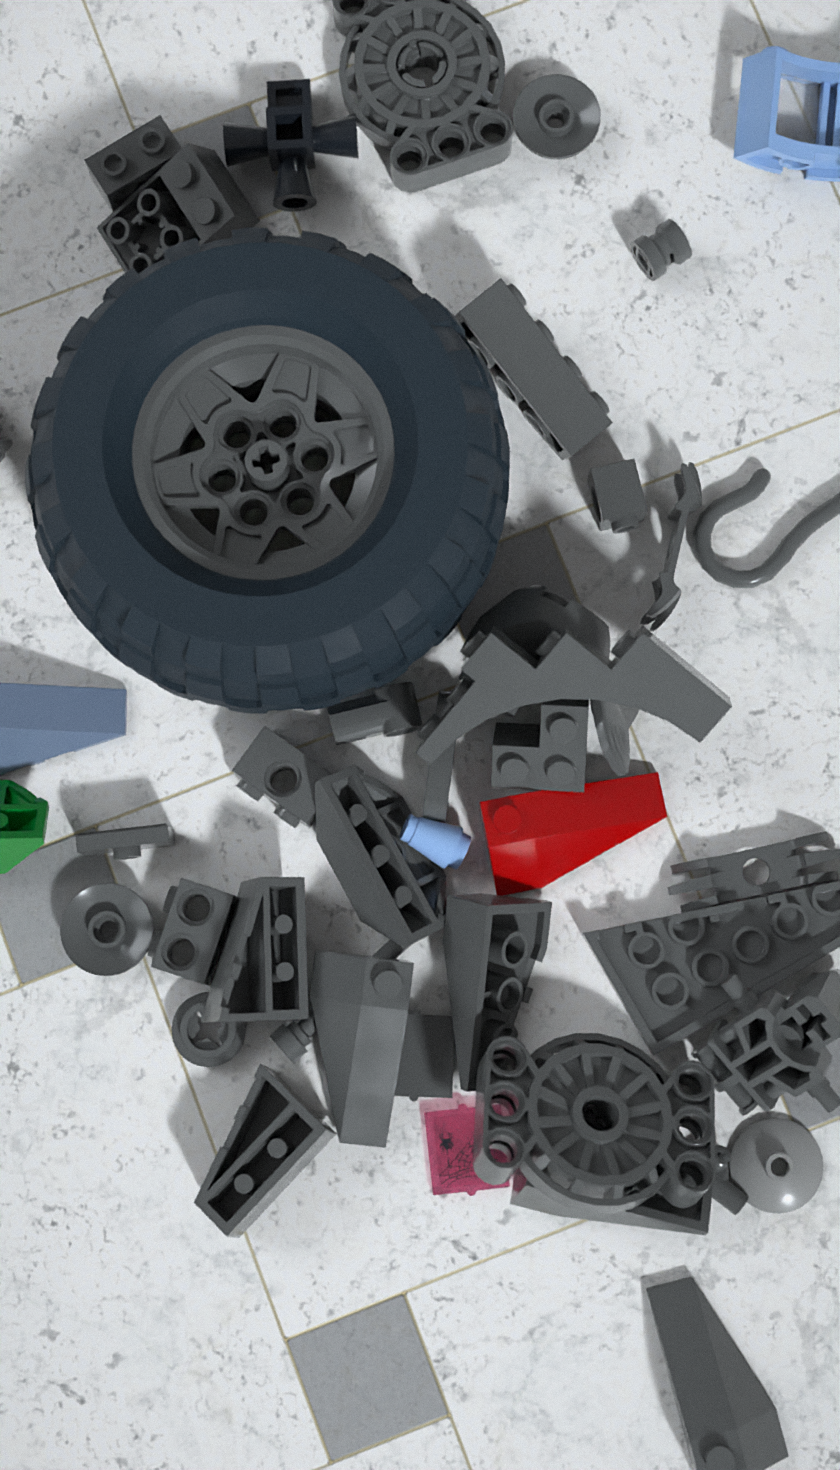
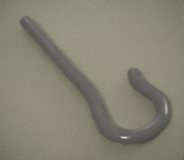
M758 469L747 484L714 500L700 514L693 537L694 552L702 569L716 582L732 588H754L771 581L792 559L797 549L815 531L840 514V492L804 517L782 539L777 549L761 566L752 570L737 571L725 566L716 558L711 546V534L715 524L725 514L754 501L766 489L771 480V474L767 469Z

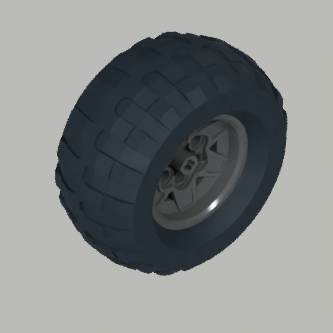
M268 228L232 230V238L216 240L199 245L198 239L194 238L176 244L164 250V260L149 266L139 274L132 268L116 279L105 290L103 302L92 312L88 319L80 316L69 330L56 357L58 364L52 377H46L33 411L30 425L33 430L31 454L28 455L25 470L26 494L32 509L33 523L36 530L35 539L39 553L59 592L77 619L113 657L125 666L133 669L139 675L151 680L160 688L191 701L198 700L242 713L267 714L271 710L284 711L291 709L308 711L341 703L340 700L359 694L372 687L377 689L395 680L405 673L408 667L422 657L433 646H438L462 619V614L474 599L478 589L484 584L491 570L503 531L509 496L510 446L508 434L505 429L493 377L485 362L477 356L465 337L464 328L441 302L434 297L432 298L428 293H421L413 285L412 278L393 264L371 252L363 256L348 250L346 245L336 238L320 233L302 231L299 238L293 236H273ZM260 394L255 402H249L245 399V397ZM316 405L329 413L336 421L316 422ZM281 422H290L296 426L294 433L285 438L273 435L272 431ZM236 432H244L250 435L248 443L240 448L228 446V438ZM199 433L205 442L204 448L188 453L192 442ZM312 455H321L328 460L327 465L319 471H310L303 466L305 460ZM273 469L272 473L264 474V471ZM356 472L353 490L346 506L343 507L331 490L330 485ZM222 475H230L236 479L234 486L226 492H218L212 488L214 481ZM298 498H307L314 503L309 513L300 516L291 513L289 507ZM262 508L267 511V518L260 525L251 526L243 522L245 514L251 509ZM190 509L220 510L216 536L200 524ZM281 529L289 531L304 542V544L291 549L266 552Z

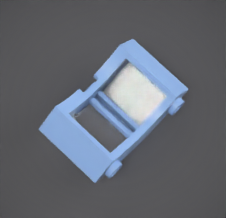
M779 46L766 47L762 52L743 58L733 158L747 165L775 174H781L783 167H786L790 170L805 171V179L840 182V63L806 58L793 54Z

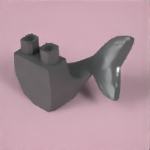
M534 584L512 591L480 616L460 652L478 630L486 635L494 625L537 661L541 656L536 653V650L553 630L560 635L568 625L607 658L610 656L611 641L609 626L593 612L573 599L567 602L556 594L546 592L548 589L546 586ZM461 671L458 678L460 681L463 678L468 682L473 680L463 671ZM590 700L597 736L603 754L617 776L627 775L630 761L629 727L635 720L639 709L601 700ZM521 707L505 712L502 715L514 717Z

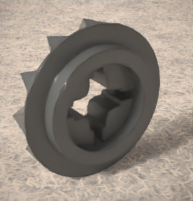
M203 992L191 996L177 1009L172 1021V1039L178 1052L190 1063L202 1067H215L232 1060L244 1045L247 1025L246 1022H222V1026L217 1030L220 1036L219 1041L222 1043L221 1046L210 1038L199 1039L194 1043L193 1039L202 1030L197 1013L203 1015L209 992Z

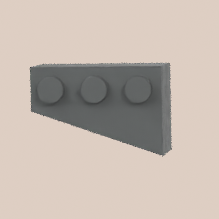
M261 1063L254 1075L255 1080L243 1105H240L234 1117L236 1120L223 1147L220 1146L194 1200V1204L227 1237L240 1238L337 1134L271 1068Z

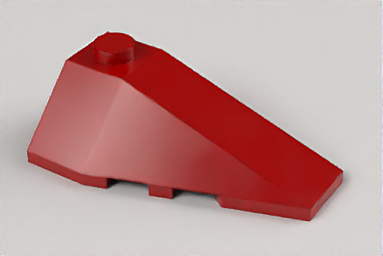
M658 772L585 783L584 792L540 790L481 801L479 803V812L496 895L501 896L542 889L609 849L667 818Z

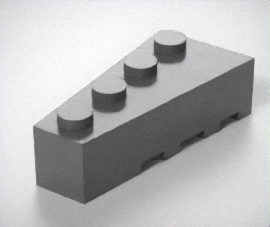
M500 278L455 315V318L464 328L465 337L477 356L485 362L488 369L493 367L498 373L496 375L498 388L515 404H519L522 401L526 405L527 409L523 411L525 419L561 460L572 457L613 423L607 416L610 412L609 407L595 391L590 393L580 381L582 373L576 363L567 355L562 357L552 344L554 336L549 328L541 320L537 319L534 321L524 308L527 305L526 300L517 287L511 283L506 285L502 278Z

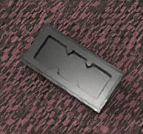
M166 823L80 833L78 836H75L77 853L83 856L113 853L114 860L142 857V849L175 846L174 829Z

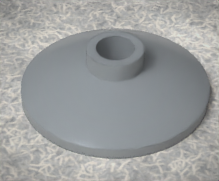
M782 1118L759 1120L745 1128L732 1146L730 1152L731 1161L729 1162L732 1183L749 1196L747 1203L759 1210L777 1214L794 1211L810 1201L821 1184L823 1177L821 1150L814 1137L804 1127L793 1121ZM781 1157L787 1163V1170L784 1174L776 1176L771 1171V1163L774 1159Z

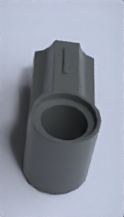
M412 682L384 686L375 690L373 695L327 707L336 746L382 734L384 737L404 735L417 731L423 726Z

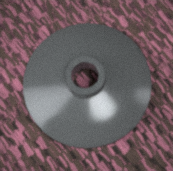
M562 74L546 75L530 82L518 95L513 109L514 130L521 143L532 153L547 159H566L584 151L595 139L601 120L600 106L592 90L582 81ZM552 119H559L564 125L561 128H553L548 125V122Z
M100 883L79 892L67 905L60 926L62 945L71 961L82 970L99 976L119 975L135 967L147 954L154 931L152 915L145 901L133 890L115 883ZM107 922H114L118 928L116 936L112 939H106L102 935V927Z

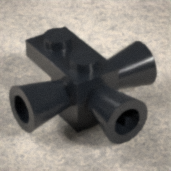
M310 79L266 81L268 107H266L267 128L223 122L226 165L230 167L269 156L272 172L278 171L273 206L278 210L287 212L305 211L317 204L308 169H316L315 153L359 159L356 113L313 125Z

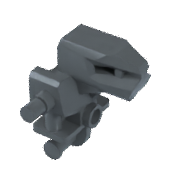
M834 969L823 973L813 972L797 985L788 1000L777 990L772 989L757 996L751 988L745 986L735 973L725 978L720 985L732 998V1003L739 1010L740 1014L731 1022L725 1019L719 1021L708 1040L700 1043L691 1052L693 1058H697L712 1073L714 1088L718 1092L725 1091L740 1108L739 1112L742 1115L750 1113L758 1104L766 1112L772 1110L779 1097L786 1092L797 1097L807 1091L812 1098L818 1100L828 1113L839 1107L840 1097L831 1088L830 1082L825 1075L832 1062V1055L826 1048V1045L840 1037V970Z

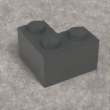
M557 699L542 702L540 725L496 722L492 745L491 787L584 792L589 700Z

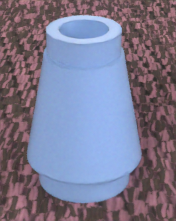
M412 814L407 817L399 835L400 840L406 842L442 869H445L447 866L455 870L458 869L466 856L471 842V836L463 833V827L416 817Z

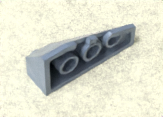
M0 683V777L4 776V773L26 766L31 767L71 751L77 752L125 736L127 726V690Z

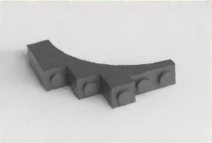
M494 625L486 635L478 630L461 651L467 656L461 670L473 680L468 682L463 678L446 698L452 705L444 715L439 718L436 714H433L416 734L422 740L416 750V754L431 765L456 739L484 721L521 706L557 699L601 700L635 707L670 722L701 743L732 708V704L727 694L643 625L635 634L628 630L617 641L611 650V653L616 656L612 661L569 625L560 635L553 630L536 650V653L541 656L538 661Z

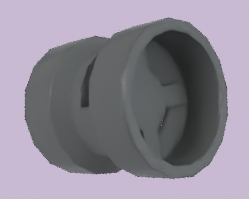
M668 219L658 225L655 235L649 237L642 235L630 244L631 252L637 265L651 281H655L663 276L671 263L680 265L692 256V250L685 234L672 219Z

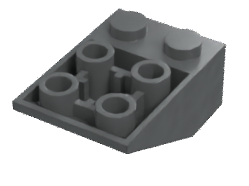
M188 143L96 228L124 272L126 273L133 268L139 274L149 266L164 260V250L176 244L194 238L198 239L199 245L216 240L232 238V230L253 228L260 222V219L216 151Z

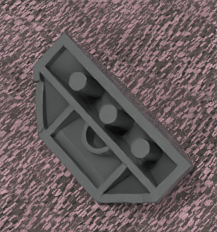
M355 764L319 779L315 783L317 842L360 921L404 948L444 928L445 917L442 915L446 896V874L437 864L399 839L401 829L407 817L412 814L403 796L381 781L364 774V770Z

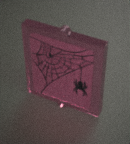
M464 1103L458 1105V1109L424 1112L433 1195L467 1192L469 1196H474L478 1190L510 1187L509 1180L500 1185L485 1183L474 1171L475 1107H467ZM501 1104L491 1105L496 1113L502 1115ZM489 1149L491 1156L496 1161L507 1163L505 1153L498 1149Z

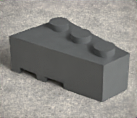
M258 877L243 881L238 891L200 1023L309 1019L305 878Z

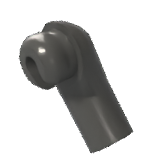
M715 1144L716 1176L711 1186L713 1187L712 1198L736 1215L746 1204L749 1196L729 1182L728 1162L731 1161V1154L726 1147Z

